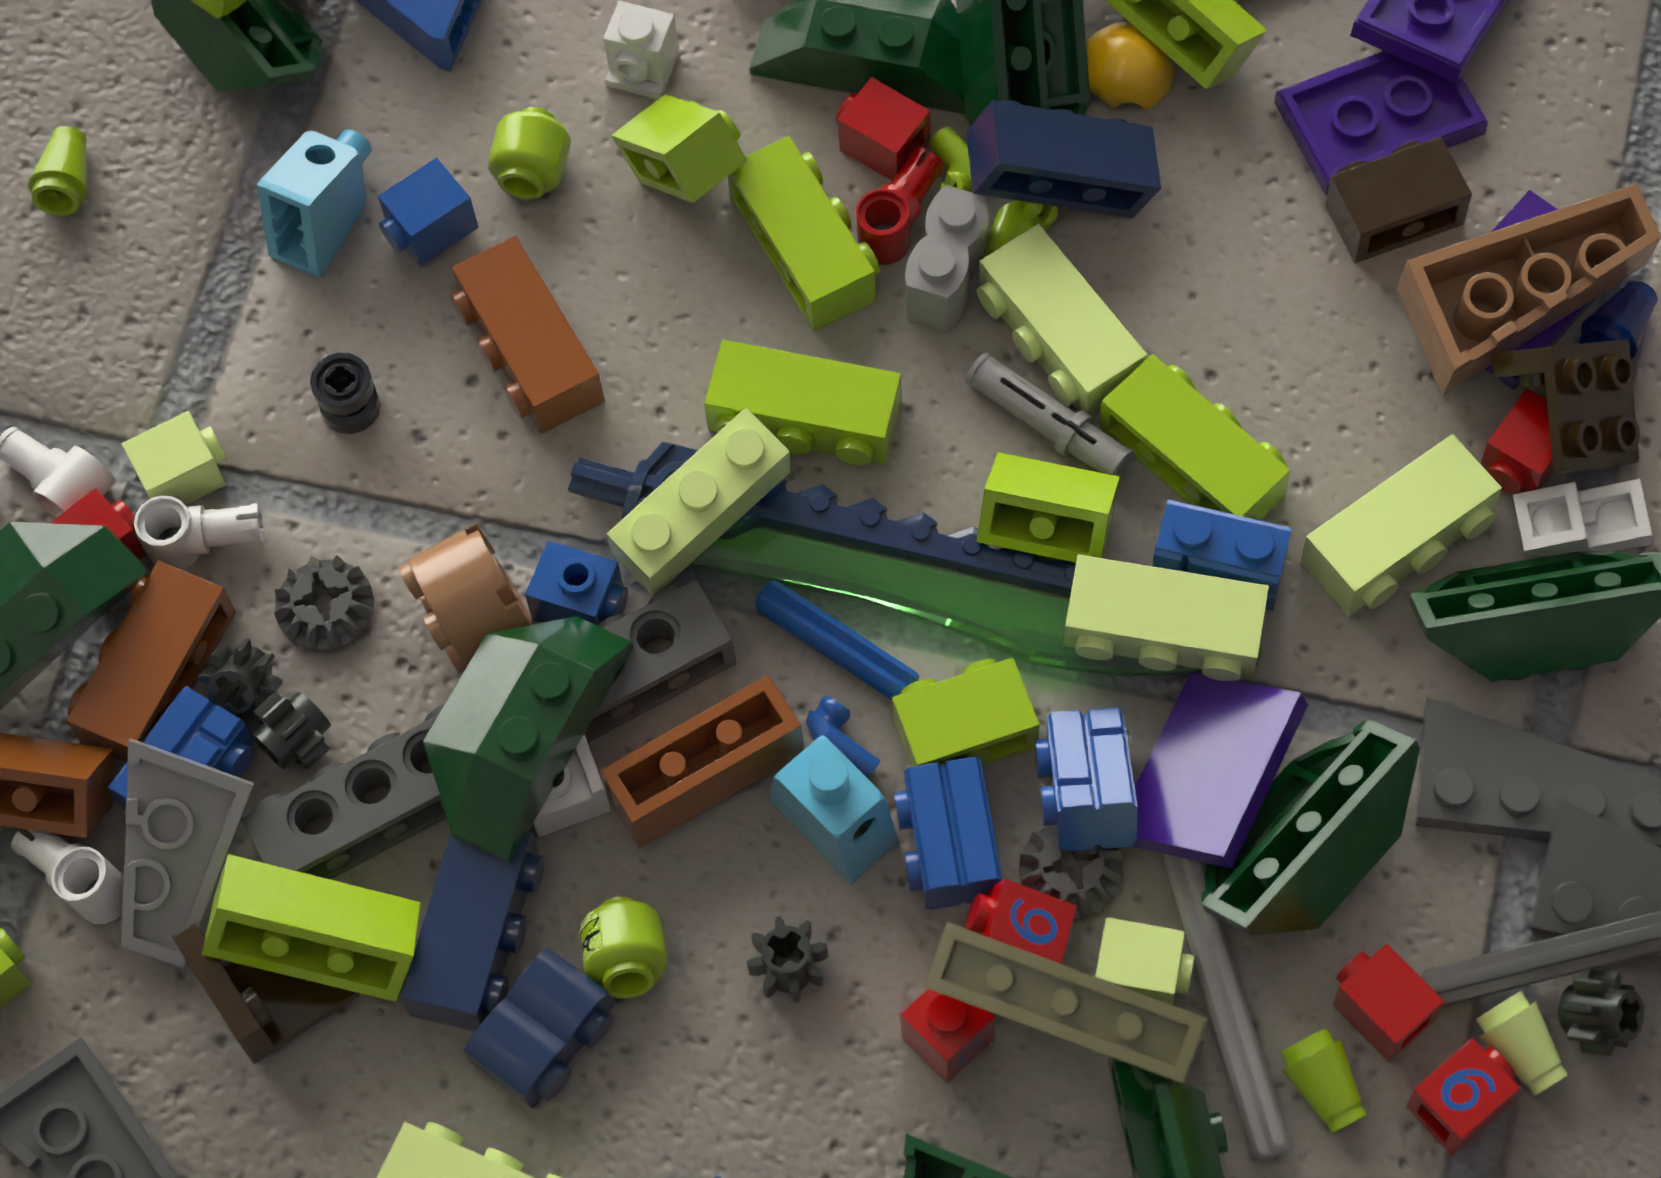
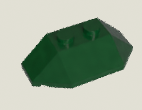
M151 0L154 16L216 92L267 87L311 79L316 72L323 40L289 0H247L221 18H215L190 0Z
M790 0L763 20L749 68L750 75L856 94L861 91L872 77L923 107L965 114L957 9L951 0Z
M956 0L965 115L970 126L991 100H1012L1025 106L1049 110L1066 109L1075 114H1086L1091 101L1083 0Z
M9 522L0 530V710L150 573L108 526Z
M1578 551L1457 571L1432 583L1426 590L1419 589L1411 593L1410 605L1429 641L1492 682L1505 679L1522 680L1530 675L1564 669L1582 670L1594 664L1618 661L1661 617V552H1643L1637 557L1622 552Z
M577 616L491 632L485 635L423 740L453 837L509 864L511 863L634 647L633 642Z
M1368 719L1353 727V734L1331 739L1293 759L1273 780L1232 869L1207 863L1205 892L1202 893L1201 905L1205 912L1251 936L1318 929L1401 837L1420 752L1416 739Z
M1108 1056V1066L1133 1178H1224L1219 1154L1228 1152L1226 1131L1220 1112L1209 1114L1205 1093L1186 1081L1185 1083H1180Z

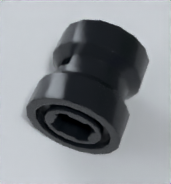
M340 352L328 355L317 363L311 373L310 385L324 422L330 429L344 434L361 432L371 426L379 415L381 403L368 365L354 354Z

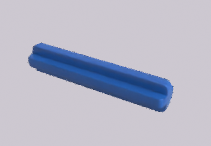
M770 580L759 592L755 603L756 609L760 614L890 700H892V697L900 695L906 686L919 681V675L916 671L779 581Z

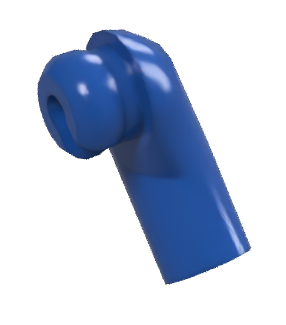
M831 696L823 697L814 712L812 710L809 711L806 725L813 740L815 741L822 735L827 737L869 779L881 760L840 731L843 724L850 718V710Z

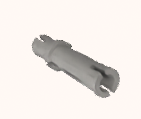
M989 352L980 355L967 373L965 379L967 386L976 389L1010 412L1014 417L1054 442V450L1063 457L1068 458L1073 455L1096 472L1119 476L1120 479L1130 468L1135 457L1134 450L1129 447L1126 448L1095 427L1092 416L1083 410L1077 413L1073 412L1035 384L1030 383L993 358V355Z

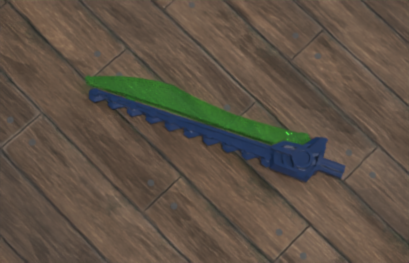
M661 442L646 460L642 459L638 462L635 473L579 457L578 463H574L571 471L572 479L568 491L623 507L622 520L698 450L671 442ZM783 479L688 565L777 580L862 599L932 622L1030 664L1112 675H1177L1202 672V669L1177 665L1176 669L1170 671L1154 670L1139 664L1137 658L1113 655L1109 660H1094L1078 655L1075 652V648L1063 646L1069 600L762 529L763 526L1070 598L1076 562L1058 560L1047 564L1040 562L1037 554L1008 548L998 550L990 548L988 544L976 542L978 529L975 526L950 535L939 534L936 528L938 523L924 512L899 521L889 520L886 515L887 508L874 498L848 507L839 506L836 502L837 494L824 484L793 493L787 491L785 486L787 480ZM1260 647L1255 668L1259 665L1262 656Z

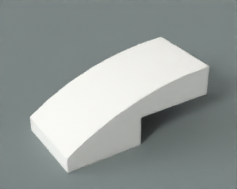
M1640 479L1577 491L1576 483L1571 482L1513 495L1525 556H1553L1578 551L1612 552L1654 545Z

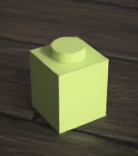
M189 411L121 443L150 499L158 496H172L181 500L184 505H187L226 486L217 466L218 463L227 459L212 428L209 426L199 431Z
M1106 917L1095 977L1173 1005L1175 993L1188 995L1194 955L1181 953L1185 931Z

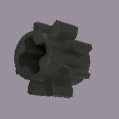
M247 638L240 647L233 651L227 645L220 643L209 656L211 664H207L197 679L201 683L208 685V699L214 705L222 707L236 717L248 709L253 713L275 691L277 692L283 682V679L272 675L271 662L275 655L273 653L265 654L260 649L253 647L251 640Z
M275 691L253 712L260 720L258 723L261 727L251 735L262 751L283 770L293 761L298 765L301 763L308 770L330 749L324 742L325 738L322 734L331 727V723L322 711L301 692H297L288 700L285 696L282 698Z
M778 916L775 919V928L766 936L753 932L751 935L754 948L762 956L753 957L746 961L750 976L766 975L763 984L764 996L769 999L778 990L790 993L791 998L796 1003L800 1002V990L806 987L809 982L816 986L824 984L823 973L813 963L827 959L829 957L826 943L821 942L810 945L812 927L811 922L808 920L803 922L799 928H796L794 926H785L784 920L781 916ZM793 951L799 953V964L788 960L782 968L777 966V955L782 958H788Z
M1591 969L1588 979L1575 977L1573 984L1563 991L1558 1006V1017L1562 1029L1568 1033V1040L1581 1041V1052L1611 1056L1614 1046L1627 1048L1629 1045L1628 1041H1632L1638 1036L1643 1025L1644 1007L1640 996L1635 992L1634 986L1621 984V973Z

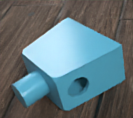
M351 129L343 130L336 140L315 131L305 132L261 178L257 184L269 257L320 278L365 207L366 192L362 164L371 153V145L364 136Z
M823 735L818 737L774 776L769 801L851 885L898 844V837L885 797L827 737ZM863 824L868 830L862 836L853 840L856 830Z

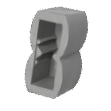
M946 185L933 198L926 214V236L914 247L906 264L905 285L908 321L948 333L962 319L969 301V281L979 272V261L984 258V250L988 241L989 207L987 197Z

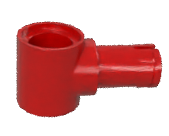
M912 148L909 157L891 184H885L880 189L866 193L857 204L858 244L866 242L872 249L879 265L893 264L900 261L907 254L911 245L910 229L922 211L920 204L937 177L945 169L942 160L932 152L923 161L922 159L925 156L924 148ZM878 224H890L894 226L893 228L888 230H877L872 228Z

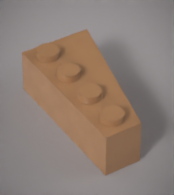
M1636 183L1407 260L1396 289L1442 396L1492 365L1491 353L1515 350L1646 266L1661 239V234Z

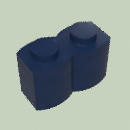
M546 947L523 971L506 998L492 1010L477 1028L463 1051L472 1064L532 1108L542 1097L547 1101L553 1099L570 1078L572 1068L568 1064L572 1057L584 1045L588 1048H593L605 1036L613 1022V1016L609 1012L614 1004L608 991Z

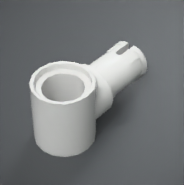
M17 427L7 429L0 436V461L30 480L31 487L34 489V497L54 517H58L95 488L104 496L116 482L112 473L99 460L80 447L73 446L68 453L60 448L50 450Z
M158 496L142 504L134 520L136 534L150 560L154 564L159 560L181 570L195 563L199 555L209 554L210 547L264 542V531L260 529L264 528V521L259 503L233 508L205 510L203 505L186 507L181 500L172 496ZM173 527L180 528L173 537L166 540H157L159 535L165 530Z
M27 830L35 837V840L30 841L17 831L12 839L13 851L23 856L46 874L48 885L80 916L93 924H106L122 915L123 874L99 851L90 847H84L78 843L70 844L60 835L54 833ZM98 879L95 886L88 892H85L88 886L94 880Z

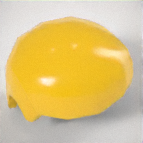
M1129 21L1112 23L1089 38L1086 44L1089 88L1094 95H1098L1107 105L1116 109L1123 103H1136L1143 109H1149L1154 107L1170 92L1175 75L1172 59Z

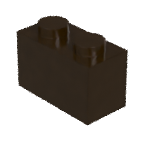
M1440 136L1423 143L1419 141L1407 142L1396 148L1391 154L1367 163L1359 160L1343 166L1336 174L1330 177L1325 207L1353 262L1356 264L1464 225L1472 193L1444 140Z

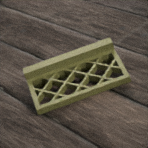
M948 922L924 985L928 989L1180 1083H1185L1192 1060L1198 1061L1204 1045V1041H1201L1200 1038L1207 1021L1206 1017Z

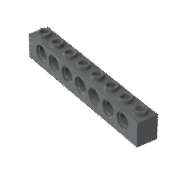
M696 579L682 587L679 585L666 587L657 592L650 599L648 605L627 616L624 614L611 616L597 625L633 642L634 647L584 733L587 743L736 664L733 640ZM662 638L673 642L671 647L662 653L653 654L643 650L645 645L654 639ZM444 705L430 712L424 722L402 734L395 732L384 735L374 741L369 746L367 752L345 764L339 762L327 765L317 771L310 779V782L288 794L276 793L270 795L256 804L253 812L241 818V821L263 863L331 880L446 819L447 817L433 773L425 774L418 771L421 764L428 759L423 740ZM386 786L391 788L387 797L379 803L365 804L361 802L365 793L374 787ZM320 816L333 818L331 825L324 832L316 835L304 833L306 826L313 819Z

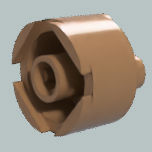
M477 523L415 555L408 562L398 567L411 594L416 600L420 599L427 612L423 619L433 639L441 650L445 649L458 673L466 669L487 633L534 624L506 569L503 570L495 556L492 557V554L496 552Z

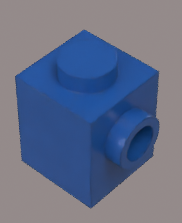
M437 157L378 195L385 217L384 220L379 222L382 233L395 251L400 253L406 249L419 266H422L479 228L471 197Z
M548 540L525 592V597L532 620L544 623L577 616L594 625H598L611 616L623 614L628 599V588L623 585L617 561Z

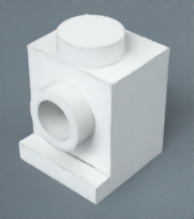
M618 0L603 37L609 69L605 79L606 86L659 99L663 96L679 56L674 14Z
M585 735L581 738L559 779L564 778L562 783L552 789L533 822L538 837L611 811L605 788Z

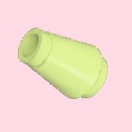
M1521 991L1476 1019L1485 1033L1480 1036V1039L1488 1047L1498 1051L1509 1062L1516 1076L1524 1085L1528 1086L1534 1096L1568 1075L1561 1064L1562 1061L1537 1003L1534 1002L1530 1005Z

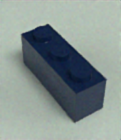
M991 100L966 131L973 194L1134 218L1161 189L1154 132L1151 126L1128 123L1120 118L1103 119L1079 115L1066 109L1049 110L1025 106L1012 100Z
M528 831L510 864L453 837L452 833L450 834L414 956L401 993V999L411 1017L476 1031L492 1010L506 998L509 978L503 976L508 956L509 953H519L526 933L527 917L521 915L527 892H537L544 871L545 858L544 855H539L532 831Z

